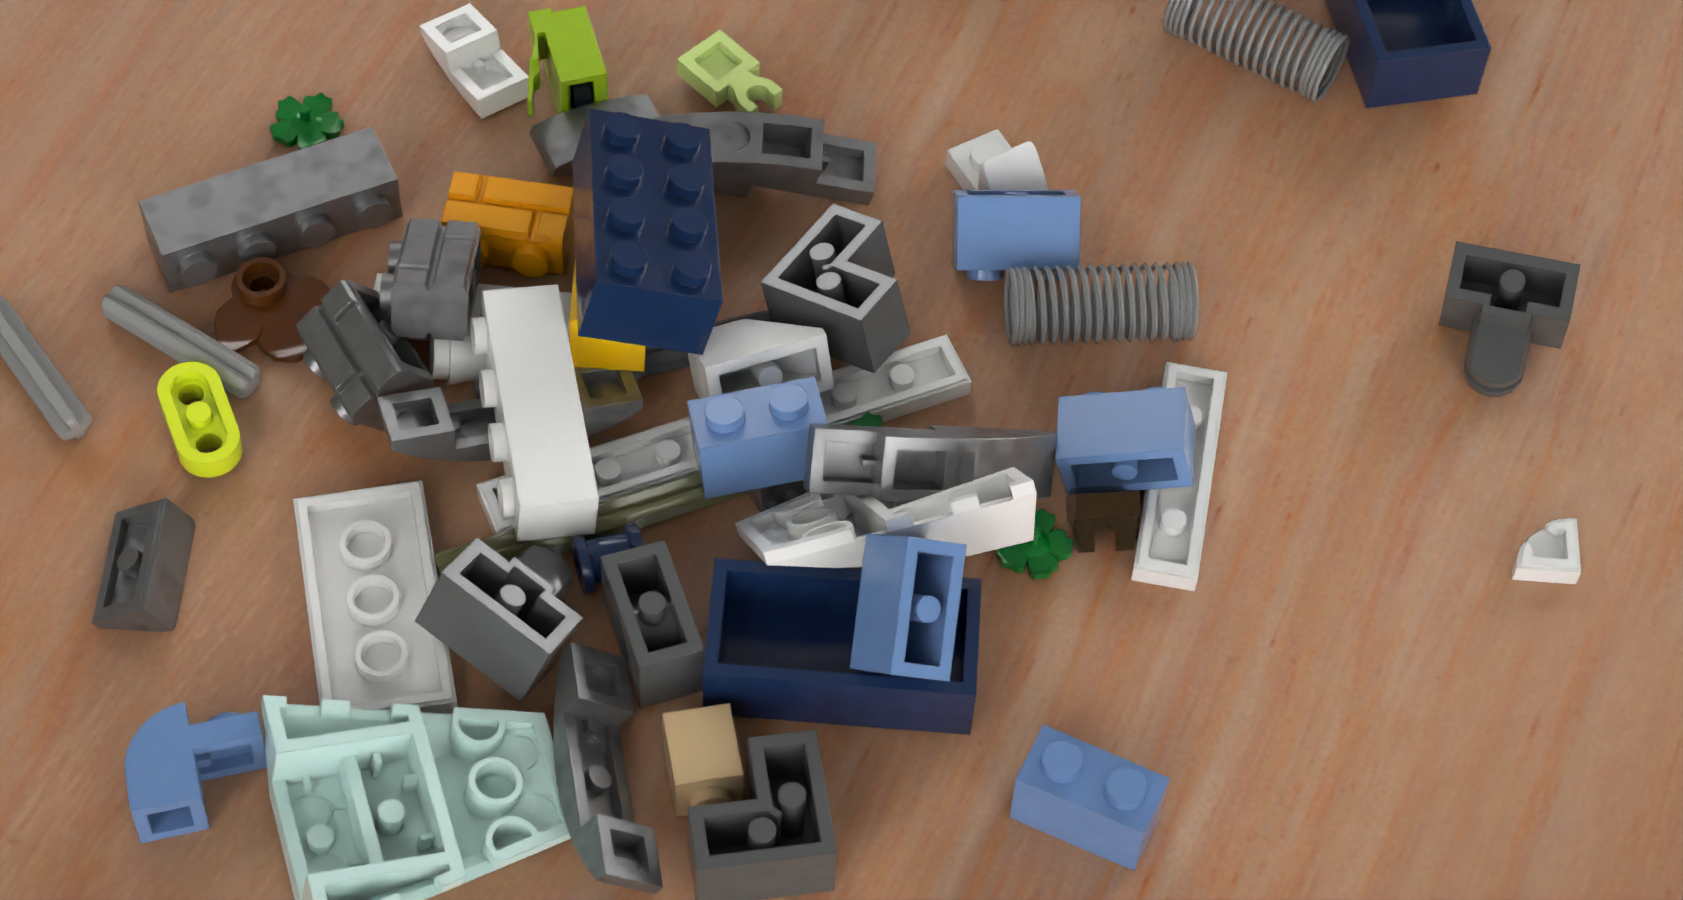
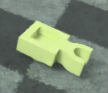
M718 30L677 58V75L716 108L727 100L734 105L736 112H758V106L752 102L757 100L767 103L773 110L782 105L783 89L772 80L759 77L760 62L721 30Z

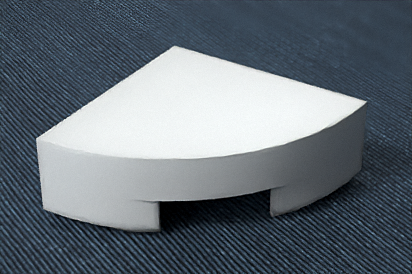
M1577 518L1551 521L1545 525V528L1531 535L1519 549L1513 565L1512 580L1576 584L1581 574Z

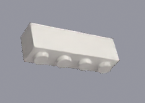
M554 284L482 291L481 313L479 317L470 318V336L473 354L484 355L487 369L479 370V389L482 407L494 408L496 423L488 425L492 462H503L506 478H498L497 483L501 517H513L517 542L595 534L599 496L559 286Z

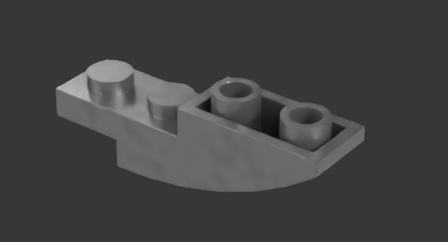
M727 111L687 113L650 118L672 123L681 122L710 130L714 193L747 198L751 186L862 205H869L874 195L876 143L824 134V120L785 114Z
M809 423L803 488L808 493L873 495L880 502L909 503L1015 467L1034 481L1037 492L1036 499L1050 497L1057 433L1054 431L930 425L929 429Z

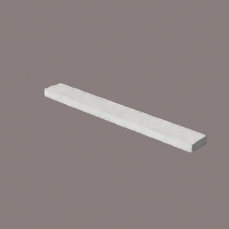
M946 334L894 351L875 373L854 365L833 370L835 388L820 392L819 394L828 424L851 425L855 419L862 418L866 412H870L872 415H880L882 422L968 395L971 392L972 381ZM689 416L589 448L599 501L698 470L693 450ZM505 475L476 484L477 497L493 535L514 528L513 517L502 518L499 508L497 483L498 478H506Z

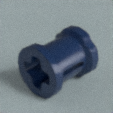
M636 523L626 524L623 532L585 540L582 535L571 537L574 566L584 594L595 592L596 585L602 584L601 556L644 545Z

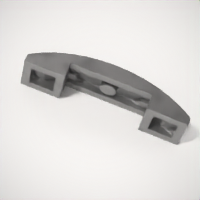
M574 367L587 437L604 431L643 409V398L632 370ZM441 387L377 397V407L392 451L434 460H491L488 425L496 423L494 408H483L481 399L446 404Z
M570 642L562 651L555 693L553 724L556 782L568 832L579 857L597 881L656 894L663 888L654 828L634 822L619 729L634 714L626 658Z

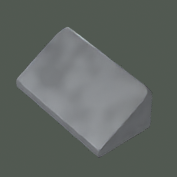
M168 498L116 512L92 624L97 628L166 632L174 630L176 627L195 532V521Z

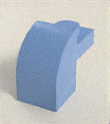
M181 702L159 711L138 729L127 749L124 768L130 810L141 843L210 829L202 781L267 768L265 741L258 711L245 714L225 712L211 717L206 722L191 724L186 704Z

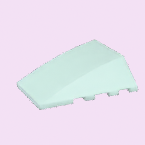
M262 695L261 708L269 796L295 900H426L571 839L560 804L554 764V744L545 713L454 707L452 714L426 713L420 711L419 705L392 703L391 710L350 708L351 700L321 699L320 706L287 704V696Z

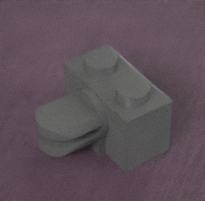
M1456 241L1439 326L1470 331L1464 363V374L1467 384L1472 389L1487 397H1502L1510 394L1521 383L1524 376L1530 343L1561 349L1571 319L1580 264Z
M476 538L441 572L415 622L521 702L555 666L583 617L562 602L570 589L573 573L568 563L558 553L545 547L533 545L523 550L509 562L480 539Z

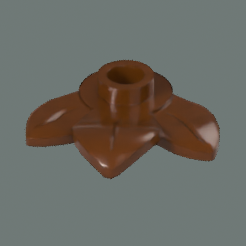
M257 257L250 259L240 266L232 281L231 291L233 297L225 302L216 312L214 322L216 339L236 353L258 344L260 350L275 361L283 363L299 362L303 359V353L308 348L298 334L296 324L314 306H321L323 304L321 299L330 291V288L315 277L292 276L285 267L272 258ZM262 289H270L264 292H257Z

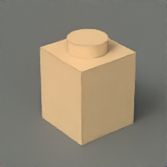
M730 703L662 713L663 750L675 817L688 815V807L743 801L744 774Z

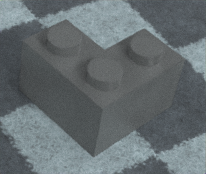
M833 203L761 281L772 322L822 328L827 336L831 357L871 373H875L910 333L898 280L892 278L895 275L883 221Z
M816 729L748 737L747 783L750 800L688 807V850L695 900H762L834 891L837 848Z

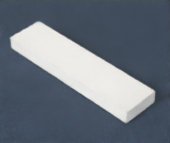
M1166 362L1161 387L1186 388L1195 422L1194 486L1145 490L1131 576L1133 581L1195 592L1228 372Z

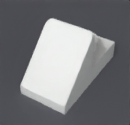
M996 129L947 150L945 166L963 190H1049L1036 147L1031 141L1012 148L1000 131Z

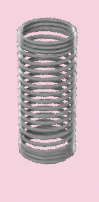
M1168 0L1162 20L1164 32L1174 34L1176 37L1180 36L1181 40L1189 39L1190 44L1198 43L1199 48H1207L1208 53L1216 52L1217 57L1225 56L1226 61H1234L1235 66L1243 65L1244 70L1249 71L1252 69L1254 75L1262 74L1263 79L1271 78L1274 84L1280 82L1281 88L1289 87L1290 92L1298 91L1300 97L1312 100V103L1319 102L1326 95L1336 79L1348 51V35H1343V32H1338V30H1331V27H1326L1322 30L1321 22L1313 25L1312 18L1304 21L1302 13L1295 16L1294 9L1286 11L1285 5H1280L1276 8L1275 0L1268 3L1267 0H1252L1246 19L1233 41L1237 25L1251 0H1242L1239 10L1224 37L1223 34L1228 20L1239 0L1231 1L1222 22L1215 32V25L1227 0H1220L1212 19L1205 29L1206 20L1216 0L1208 1L1204 13L1196 25L1198 13L1205 0ZM1262 3L1257 19L1249 35L1242 44V40L1246 33L1248 25L1252 17L1254 16L1256 10ZM1270 9V13L1264 25V28L1262 29L1255 44L1251 48L1257 30L1263 18ZM1279 14L1274 30L1266 45L1264 46L1263 50L1261 51L1266 35L1275 18ZM1288 19V22H1287V25H1286V27H1285V30H1284V32H1283V34H1282V36H1281V38H1280V40H1279V42H1278L1276 48L1274 49V51L1272 52V54H1271V56H1270V53H1271V50H1272L1273 45H1274V43H1275V40H1276V38H1277V36H1278V34H1279V32H1280L1282 26L1284 25V23H1285L1286 20ZM1298 22L1297 27H1296V30H1295V32H1294V34H1293V37H1292V39H1291V41H1290V43H1289L1287 49L1285 50L1284 54H1283L1282 57L1280 58V55H1281L1282 50H1283V48H1284V46H1285V43H1286V41H1287V39H1288V37H1289L1291 31L1293 30V28L1295 27L1296 23ZM1307 27L1306 32H1305V34H1304V37H1303V39H1302V41H1301V44H1300V46L1298 47V49H1297V51H1296L1294 57L1292 58V60H1291L1290 63H1289V60H1290L1291 55H1292V53H1293V51H1294V48H1295V46H1296V44H1297V42H1298L1300 36L1302 35L1303 31H1304L1305 28ZM1197 32V38L1193 39V35ZM1314 33H1315V37H1314V39H1313V41H1312V44H1311V46H1310V48H1309V50H1308V52H1307V54H1306L1304 60L1302 61V63H1301L1300 66H1299V63H1300L1301 58H1302V56H1303V54H1304V51H1305V49H1306V47H1307V45H1308L1310 39L1312 38V36H1313ZM1206 35H1207L1206 42H1205V43H1202V40H1203V39L1206 37ZM1216 40L1215 47L1211 48V44ZM1225 44L1224 51L1220 52V48ZM1234 48V54L1232 56H1229V53ZM1243 53V59L1239 61L1238 57ZM1253 56L1252 63L1248 65V61ZM1262 60L1261 68L1257 69V65ZM1271 65L1270 72L1266 74V70ZM1281 68L1280 76L1278 78H1275V74ZM1290 73L1289 80L1285 83L1284 80ZM1299 77L1298 85L1294 87V82Z
M1176 261L1172 266L1168 262L1162 266L1155 262L1151 267L1146 263H1143L1140 267L1133 263L1129 268L1124 263L1118 268L1113 263L1107 268L1100 264L1096 269L1091 264L1085 269L1079 264L1074 270L1069 264L1063 270L1058 265L1052 270L1046 265L1041 271L1036 265L1030 271L1025 265L1021 268L1010 266L1006 271L1004 283V317L1007 340L1012 346L1015 343L1018 346L1021 343L1024 346L1027 343L1032 346L1036 341L1037 324L1038 340L1042 345L1047 340V329L1049 340L1053 345L1058 340V332L1060 340L1064 345L1069 340V332L1074 344L1079 341L1080 332L1086 344L1091 339V332L1096 343L1102 339V332L1107 343L1112 340L1113 332L1118 343L1124 338V332L1129 342L1135 338V332L1140 342L1145 339L1146 333L1151 342L1157 337V333L1162 342L1167 338L1168 334L1173 341H1179L1180 339L1191 341L1196 335L1199 319V291L1195 268L1189 261L1186 264L1183 261L1180 264ZM1166 268L1169 272L1168 284H1166L1164 275ZM1144 269L1147 273L1146 288L1143 279ZM1155 269L1158 272L1157 286L1154 279ZM1123 270L1126 276L1124 284V293L1121 280V274ZM1133 270L1136 273L1135 291L1132 280ZM1090 271L1093 278L1091 296L1088 282V276ZM1101 271L1104 277L1102 295L1099 282V275ZM1111 271H1113L1115 277L1113 285V294L1110 281ZM1057 272L1060 279L1058 300L1055 284ZM1068 272L1071 279L1069 299L1066 284ZM1079 272L1082 278L1080 297L1077 283ZM1035 273L1038 280L1037 303L1035 302L1033 286ZM1046 273H1047L1048 280H1049L1048 300H1047V301H1046V291H1045V285H1044V280H1045V275H1046ZM1162 302H1163V327H1162ZM1151 303H1152V326H1151ZM1140 304H1141V323H1140Z

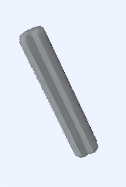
M116 285L109 294L104 296L101 306L104 309L103 314L107 319L180 363L193 361L209 365L218 373L224 389L238 398L250 397L254 389L259 387L262 377L258 365L128 287Z
M0 296V356L57 436L64 441L74 437L77 440L86 435V429L92 424L91 415L9 301Z

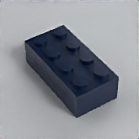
M1325 0L1336 30L1343 32V35L1346 34L1349 37L1346 57L1366 108L1477 94L1491 51V45L1472 0Z
M589 108L572 162L578 336L703 355L723 302L710 130L681 122L672 123L632 116L624 112H609Z
M715 558L703 666V707L730 703L733 717L970 735L977 688L982 579L962 578L950 682L849 669L862 569L766 565L765 562Z

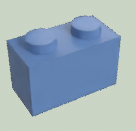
M953 190L952 263L956 270H966L967 279L979 281L1003 279V270H1007L1010 266L1021 268L1025 265L1030 271L1036 265L1041 271L1046 265L1051 270L1056 265L1063 270L1069 264L1074 270L1080 261L1081 196L1074 190ZM1057 272V275H1056V279H1055V280H1060V279H1059V276H1058V272ZM1047 273L1045 275L1044 281H1049Z
M815 376L687 401L693 450L705 499L804 480L809 423L828 424Z
M1151 387L1146 390L1088 392L1083 395L1059 397L1055 460L1067 496L1082 493L1194 486L1195 422L1185 387Z
M866 533L849 669L950 682L967 545L910 536Z
M1043 724L1016 778L1009 817L1135 871L1159 820L1170 778Z

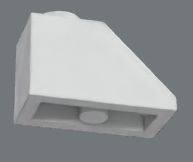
M741 319L713 327L703 355L688 353L694 389L700 398L815 376L819 393L835 388L827 336L825 331L818 327Z

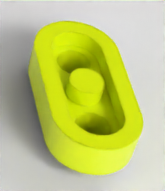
M193 361L179 363L169 368L158 382L157 394L181 465L189 473L205 478L221 476L231 471L241 459L243 445L238 424L218 373L207 364ZM191 399H200V400H201V401L193 402V403H191L190 405L184 404L185 402H187L188 400H191ZM208 448H219L213 452L203 453Z

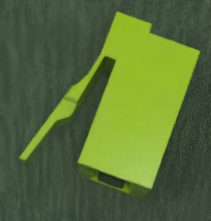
M581 6L552 12L551 8L528 12L529 40L533 50L529 64L528 117H533L535 92L541 87L540 60H543L544 72L557 114L587 104L608 100L607 72L586 7Z

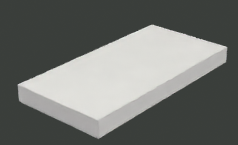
M419 480L293 499L319 704L321 699L351 700L350 708L391 710L392 703L419 705L421 712L452 714L454 707L458 706L449 647L415 622L438 580L423 481Z

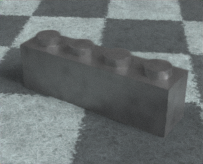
M373 127L138 201L147 240L170 293L190 286H200L214 278L236 272L242 264L253 258L268 257L275 259L306 248L319 247L330 240L363 229L377 228L388 221L402 217L398 178Z

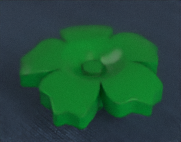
M319 93L316 96H306L303 99V104L295 98L287 96L286 99L278 101L279 109L275 113L277 123L270 125V132L274 141L282 143L288 148L298 144V150L325 142L326 139L339 137L344 128V120L339 118L338 112L332 111V99L326 97L323 93Z
M1041 508L1035 513L1034 540L1000 548L996 551V558L1003 568L1010 569L1017 574L1022 573L1027 566L1028 574L1032 579H1048L1051 573L1058 569L1059 561L1071 557L1074 539L1067 537L1063 529L1053 530L1055 515L1047 513L1045 509Z

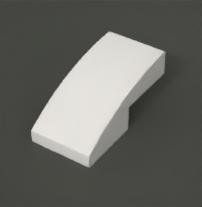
M470 3L419 26L421 36L438 64L461 96L481 119L528 98L529 76L501 49L497 29Z

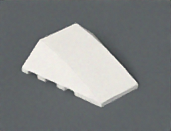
M1011 467L909 503L880 502L873 495L834 494V497L822 501L821 495L818 493H805L735 523L739 536L766 565L822 568L862 567L866 533L910 536L967 545L965 556H971L1033 541L1037 492L1034 481L1015 467ZM846 510L852 514L851 517L843 521L839 520Z

